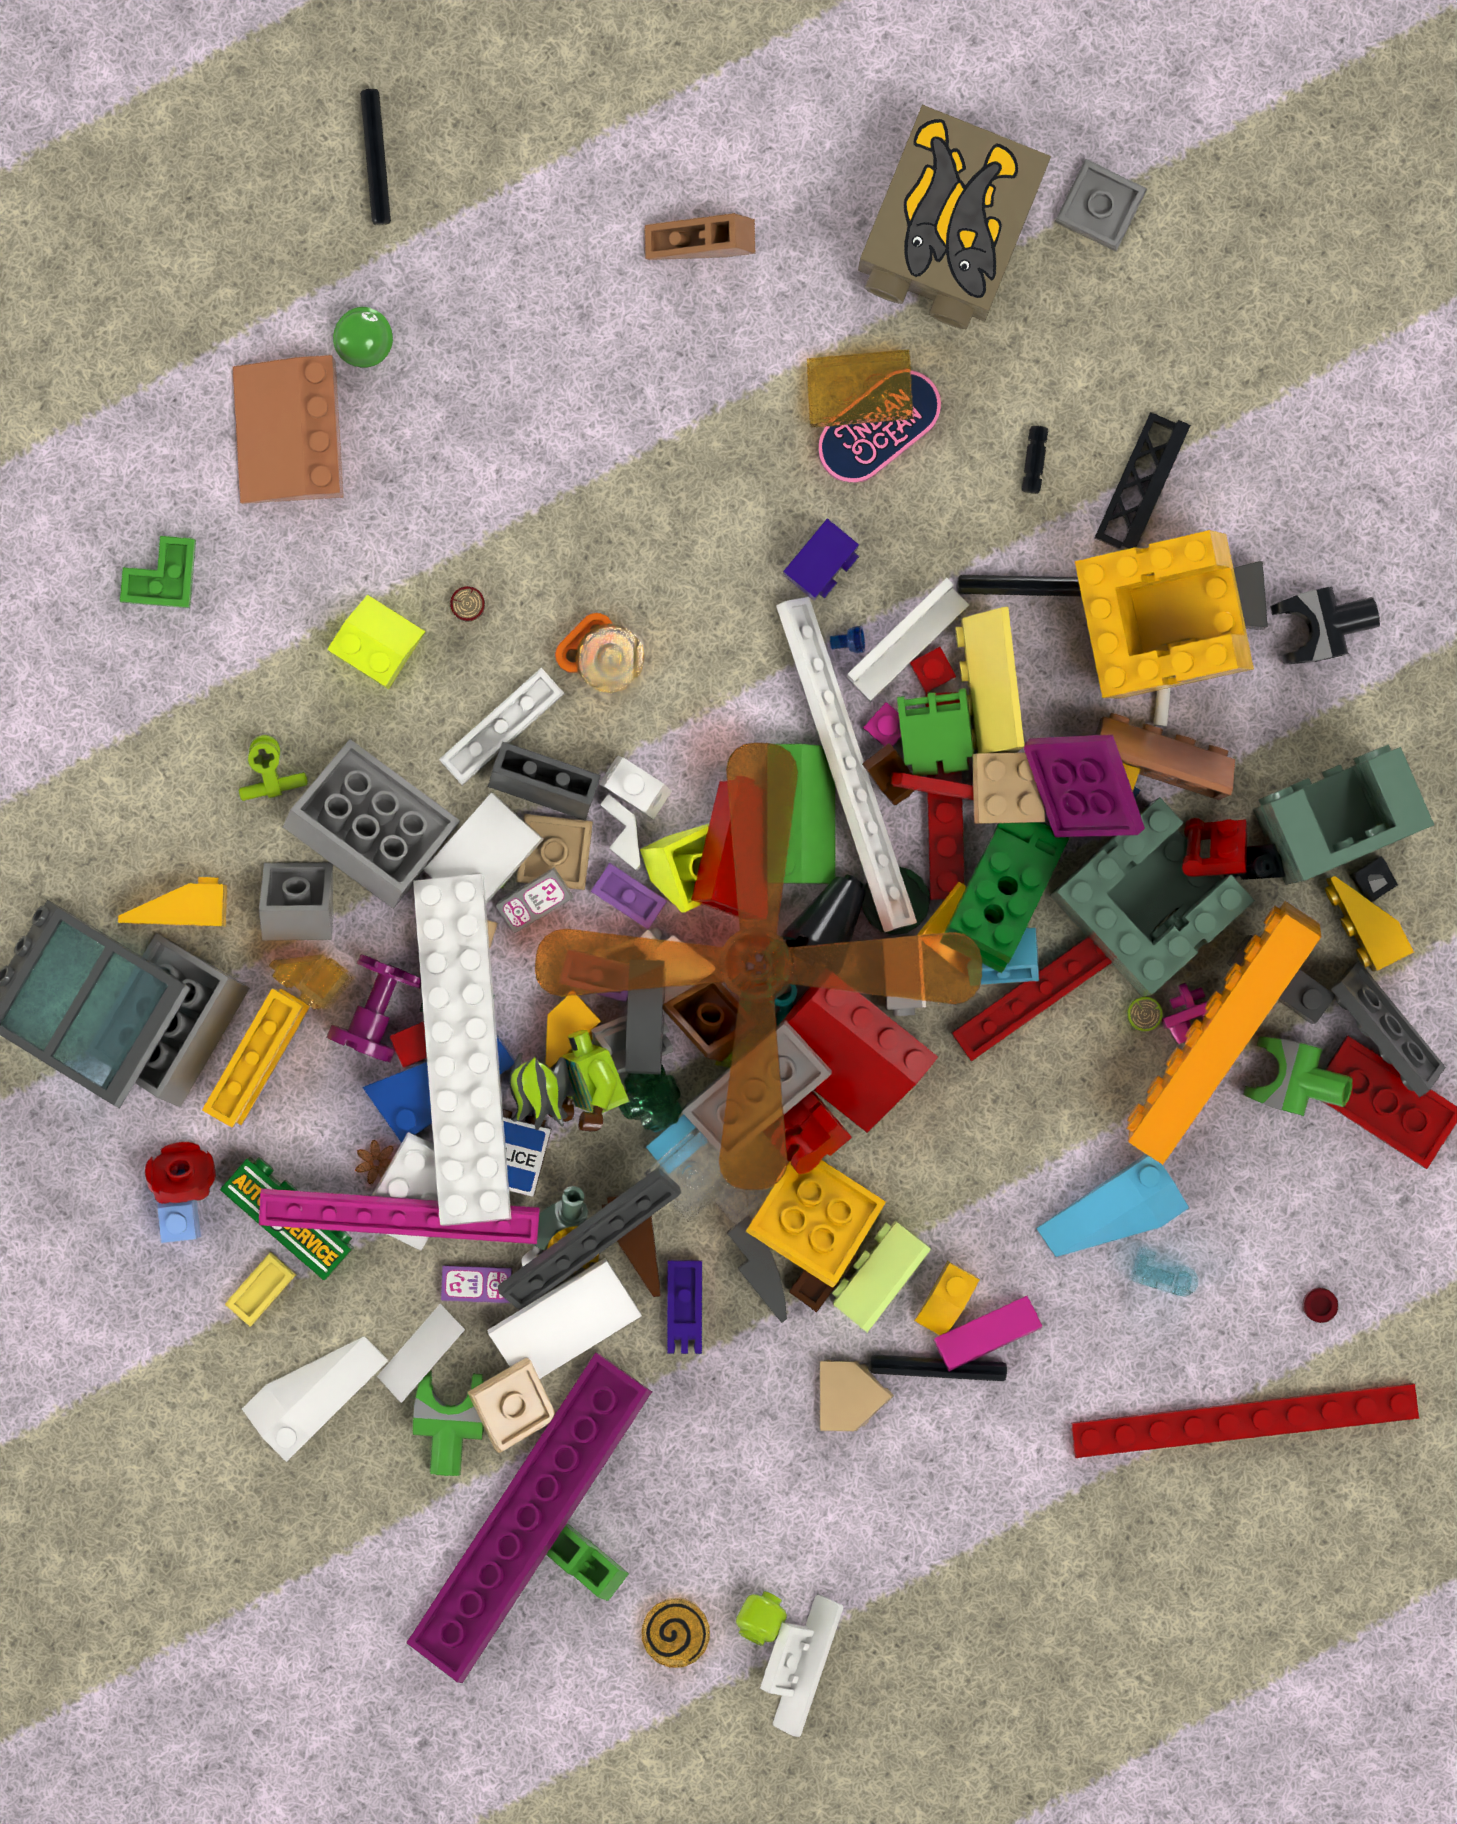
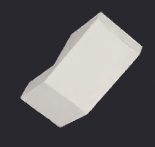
M608 794L600 806L626 826L609 849L637 871L641 866L636 816Z

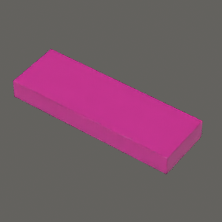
M1027 1295L934 1338V1343L948 1371H951L1040 1330L1043 1326Z

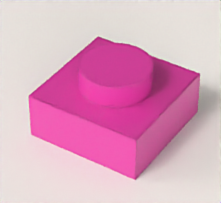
M885 702L863 729L881 745L886 746L890 743L893 746L901 737L899 713Z

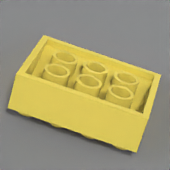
M1001 607L964 617L961 620V627H955L957 647H964L965 661H959L960 676L962 682L968 681L969 695L967 696L969 713L972 715V738L976 754L1018 753L1024 747L1008 607Z

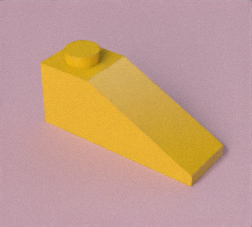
M198 877V884L188 883L119 915L118 923L226 927L227 885L219 884V878Z

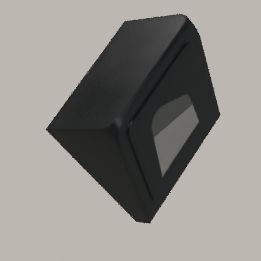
M1378 856L1350 875L1362 895L1371 902L1398 886L1382 856Z

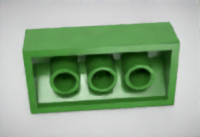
M767 744V884H830L835 878V782L823 746Z

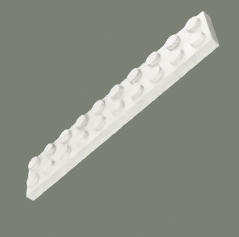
M482 874L413 881L440 1225L449 1226L510 1220L511 1208L484 876Z

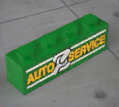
M251 1157L247 1158L220 1189L221 1192L258 1224L261 1188L298 1190L287 1180H284L282 1183L276 1180L271 1175L274 1169L260 1157L256 1161ZM260 1225L324 1281L354 1249L349 1243L352 1237L346 1231Z

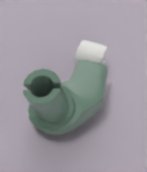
M575 1186L566 1188L564 1194H562V1200L547 1207L539 1214L537 1244H532L534 1245L533 1249L523 1256L522 1266H525L540 1255L543 1250H547L549 1241L557 1232L568 1227L579 1226L585 1222L588 1209L586 1204L583 1203L585 1196L580 1188Z

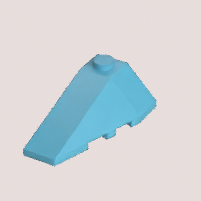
M1144 1154L1036 1229L1055 1257L1160 1228L1189 1207L1164 1166L1152 1157Z

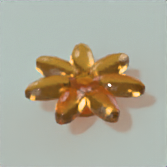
M372 1140L370 1152L362 1149L357 1150L358 1156L366 1162L359 1164L355 1171L358 1173L369 1171L367 1182L370 1185L373 1184L378 1174L381 1178L387 1170L386 1168L391 1163L392 1159L387 1158L392 1154L394 1147L389 1145L380 1152L378 1142ZM374 1160L379 1161L378 1166L374 1165Z

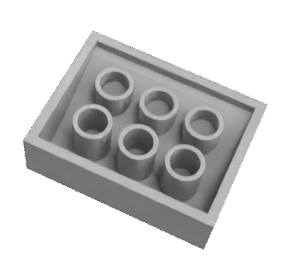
M349 739L291 808L283 828L394 909L412 887L413 881L418 879L424 871L423 869L430 863L459 824L460 820Z
M156 933L142 957L180 979L191 989L135 1083L157 1098L181 1107L250 988L224 971ZM136 966L87 1052L113 1068L163 982Z

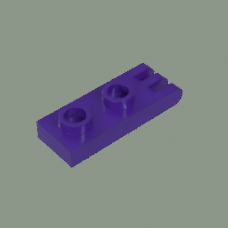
M668 1260L667 1354H674L676 1348L674 1340H681V1354H688V1340H695L694 1352L695 1354H702V1260Z

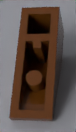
M620 1195L608 1196V1204ZM650 1216L617 1242L652 1296L660 1297L661 1290L652 1216Z

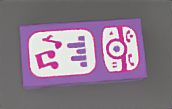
M443 1265L441 1300L510 1303L499 1294L498 1285L512 1275V1268Z

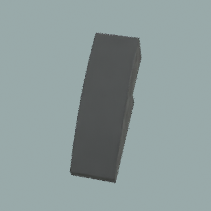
M630 960L626 1026V1073L661 1074L665 1011L663 1010L666 986L665 962Z
M748 1214L727 1231L729 1237L747 1258L738 1267V1270L780 1322L783 1323L787 1319L780 1273L769 1246L745 1232L752 1221Z

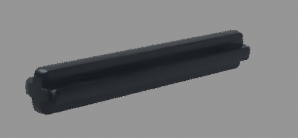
M365 89L361 91L360 96L371 218L374 225H387L391 222L380 95L377 89Z
M960 575L957 582V590L960 594L1082 597L1078 577Z
M872 1355L870 1361V1371L873 1374L1005 1381L1007 1378V1364L1004 1362L973 1360L948 1371L942 1358Z

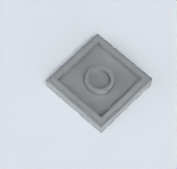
M1085 159L1055 222L1116 252L1147 188Z

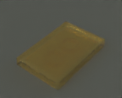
M909 349L807 358L809 420L811 428L914 419L911 355Z

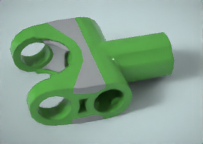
M1258 1038L1256 1046L1267 1049L1266 1051L1272 1053L1277 1058L1279 1074L1270 1085L1264 1087L1257 1086L1256 1088L1245 1086L1244 1096L1269 1107L1301 1116L1305 1115L1309 1098L1341 1107L1346 1105L1351 1095L1353 1079L1350 1076L1317 1068L1322 1049L1287 1039Z
M430 1370L418 1385L414 1403L413 1435L432 1436L430 1474L459 1476L461 1475L463 1439L482 1440L484 1426L468 1394L461 1403L452 1406L446 1405L436 1396L432 1385V1370ZM473 1373L471 1390L484 1383L483 1374Z

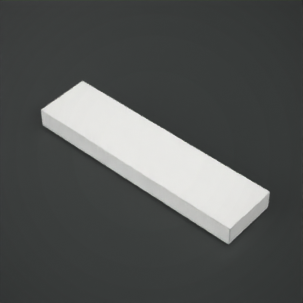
M540 668L439 760L459 783L464 785L499 753L502 741L506 743L512 742L565 693Z

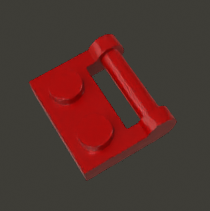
M1191 818L1186 821L1184 834L1187 837V854L1182 863L1183 873L1191 877L1246 873L1248 839L1246 819L1203 822L1199 818ZM1211 839L1210 858L1202 859L1200 857L1201 840Z

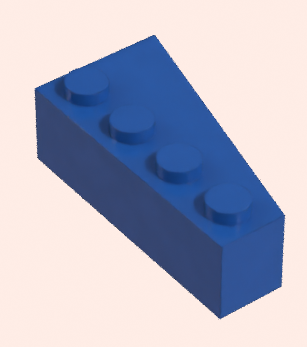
M497 1035L499 1072L501 1075L513 1067L515 1058ZM427 1062L362 1087L401 1143L408 1132L417 1135L432 1124Z

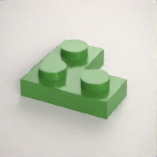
M160 536L157 570L123 567L120 602L190 609L196 540Z

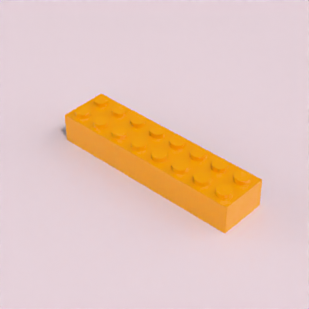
M1284 901L1280 908L1274 906L1264 920V924H1266L1264 932L1260 937L1255 934L1244 949L1246 953L1244 961L1241 965L1234 963L1224 979L1226 981L1225 988L1221 994L1217 991L1213 993L1205 1006L1207 1011L1203 1020L1200 1022L1196 1019L1185 1035L1187 1040L1183 1049L1181 1050L1177 1047L1172 1052L1166 1062L1168 1067L1163 1078L1158 1075L1155 1077L1146 1092L1149 1095L1146 1098L1145 1104L1142 1106L1138 1103L1127 1119L1129 1121L1126 1128L1129 1130L1128 1142L1162 1165L1321 938L1320 923Z

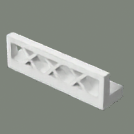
M948 578L938 585L847 674V678L870 702L969 606L953 589L954 585Z

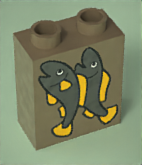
M922 104L860 257L858 271L869 275L865 289L875 296L898 304H903L908 291L933 301L929 315L955 328L967 329L972 317L985 322L1051 156Z

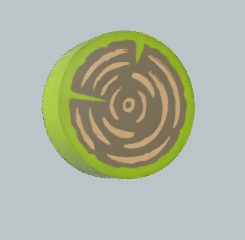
M1150 997L1135 999L1127 1010L1129 1023L1139 1031L1155 1029L1160 1024L1163 1016L1160 1004Z

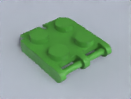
M966 688L959 689L958 693L936 695L935 692L928 693V697L905 699V696L897 697L904 762L906 766L912 765L913 775L927 776L938 774L937 762L943 761L944 773L969 770L968 758H972L974 746ZM960 699V703L937 706V702ZM929 703V707L908 710L906 706Z

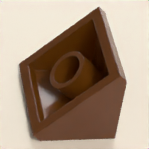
M714 975L663 1004L665 1013L706 1058L723 1062L758 1025Z

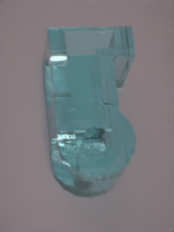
M1139 1246L1129 1278L1131 1281L1185 1297L1195 1292L1198 1287V1277L1193 1269L1180 1264L1169 1266L1156 1262L1154 1259L1157 1252Z

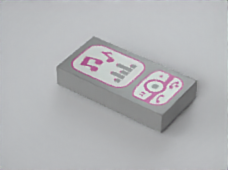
M554 867L498 901L496 907L515 934L571 900L573 895Z

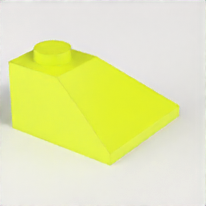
M709 824L666 836L640 849L650 881L681 912H687L701 905L691 899Z

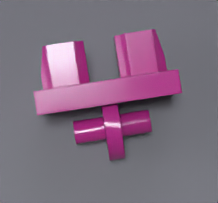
M1186 983L1178 985L1180 996L1169 999L1173 1009L1185 1005L1186 1010L1161 1020L1164 1029L1169 1028L1177 1044L1186 1042L1187 1037L1185 1035L1191 1026L1189 1020L1201 1016L1203 1020L1207 1011L1205 1006L1208 1001L1196 1006L1194 1004L1195 1000L1205 997L1202 987L1189 991Z

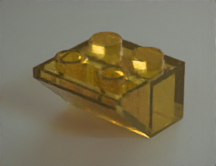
M329 955L273 960L269 965L275 970L272 977L286 988L290 987L292 989L295 986L302 992L299 998L314 1010H319L320 1008L330 1009L355 978L352 973Z

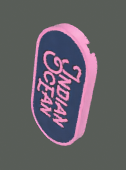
M902 370L894 372L881 380L834 418L824 428L819 440L820 461L828 474L843 482L857 483L867 481L934 427L941 409L940 395L934 383L928 377L916 371Z

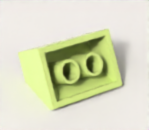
M896 1220L891 1226L886 1222L874 1237L878 1242L870 1253L866 1250L862 1252L853 1264L857 1271L849 1281L844 1277L832 1292L836 1297L833 1305L867 1333L931 1250L926 1243Z

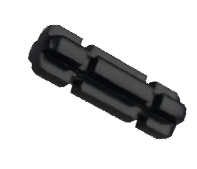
M1031 426L1029 429L1028 441H1030V444L1027 446L1024 468L1026 477L1023 478L1022 491L1026 493L1038 494L1041 490L1042 479H1040V475L1043 474L1046 453L1044 443L1047 442L1048 428L1043 426Z

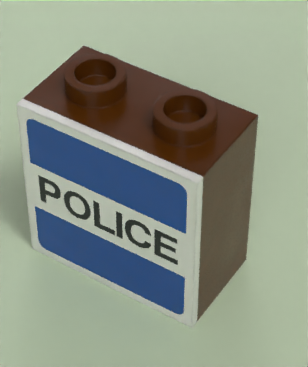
M503 1109L509 1191L533 1197L536 1193L552 1128L545 1127L547 1120H543L539 1130H535V1119L533 1116L528 1115L525 1121L513 1122L511 1120L513 1111Z

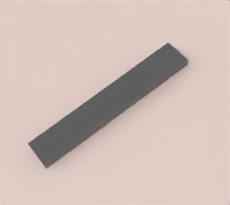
M659 1167L500 1283L498 1285L499 1294L517 1309L521 1310L543 1296L682 1194L680 1186Z

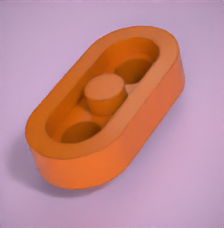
M601 613L589 614L557 646L555 657L562 670L568 673L582 671L580 657L576 662H570L567 660V653L570 650H577L580 654L584 643L591 636L590 630L593 626L600 625L603 629L614 628L611 620L606 615ZM605 631L601 637H593L587 643L582 654L583 669L593 661L594 654L600 645L612 641L614 631Z

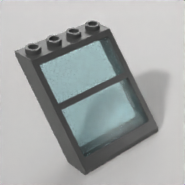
M47 900L44 906H40L36 910L32 918L33 925L27 935L22 936L17 942L14 949L15 955L10 964L4 966L0 971V1035L120 1109L191 988L172 974L50 900Z

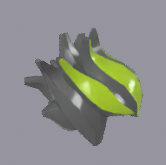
M519 1053L509 1078L511 1094L517 1104V1112L511 1120L513 1122H520L532 1113L535 1119V1130H539L546 1115L549 1114L563 1127V1119L568 1117L562 1108L566 1096H574L575 1094L571 1086L566 1059L560 1057L552 1071L544 1064L538 1062L536 1057L521 1065L523 1053Z

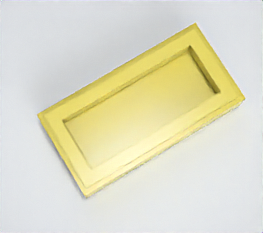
M270 1252L225 1305L251 1327L297 1274L275 1254Z

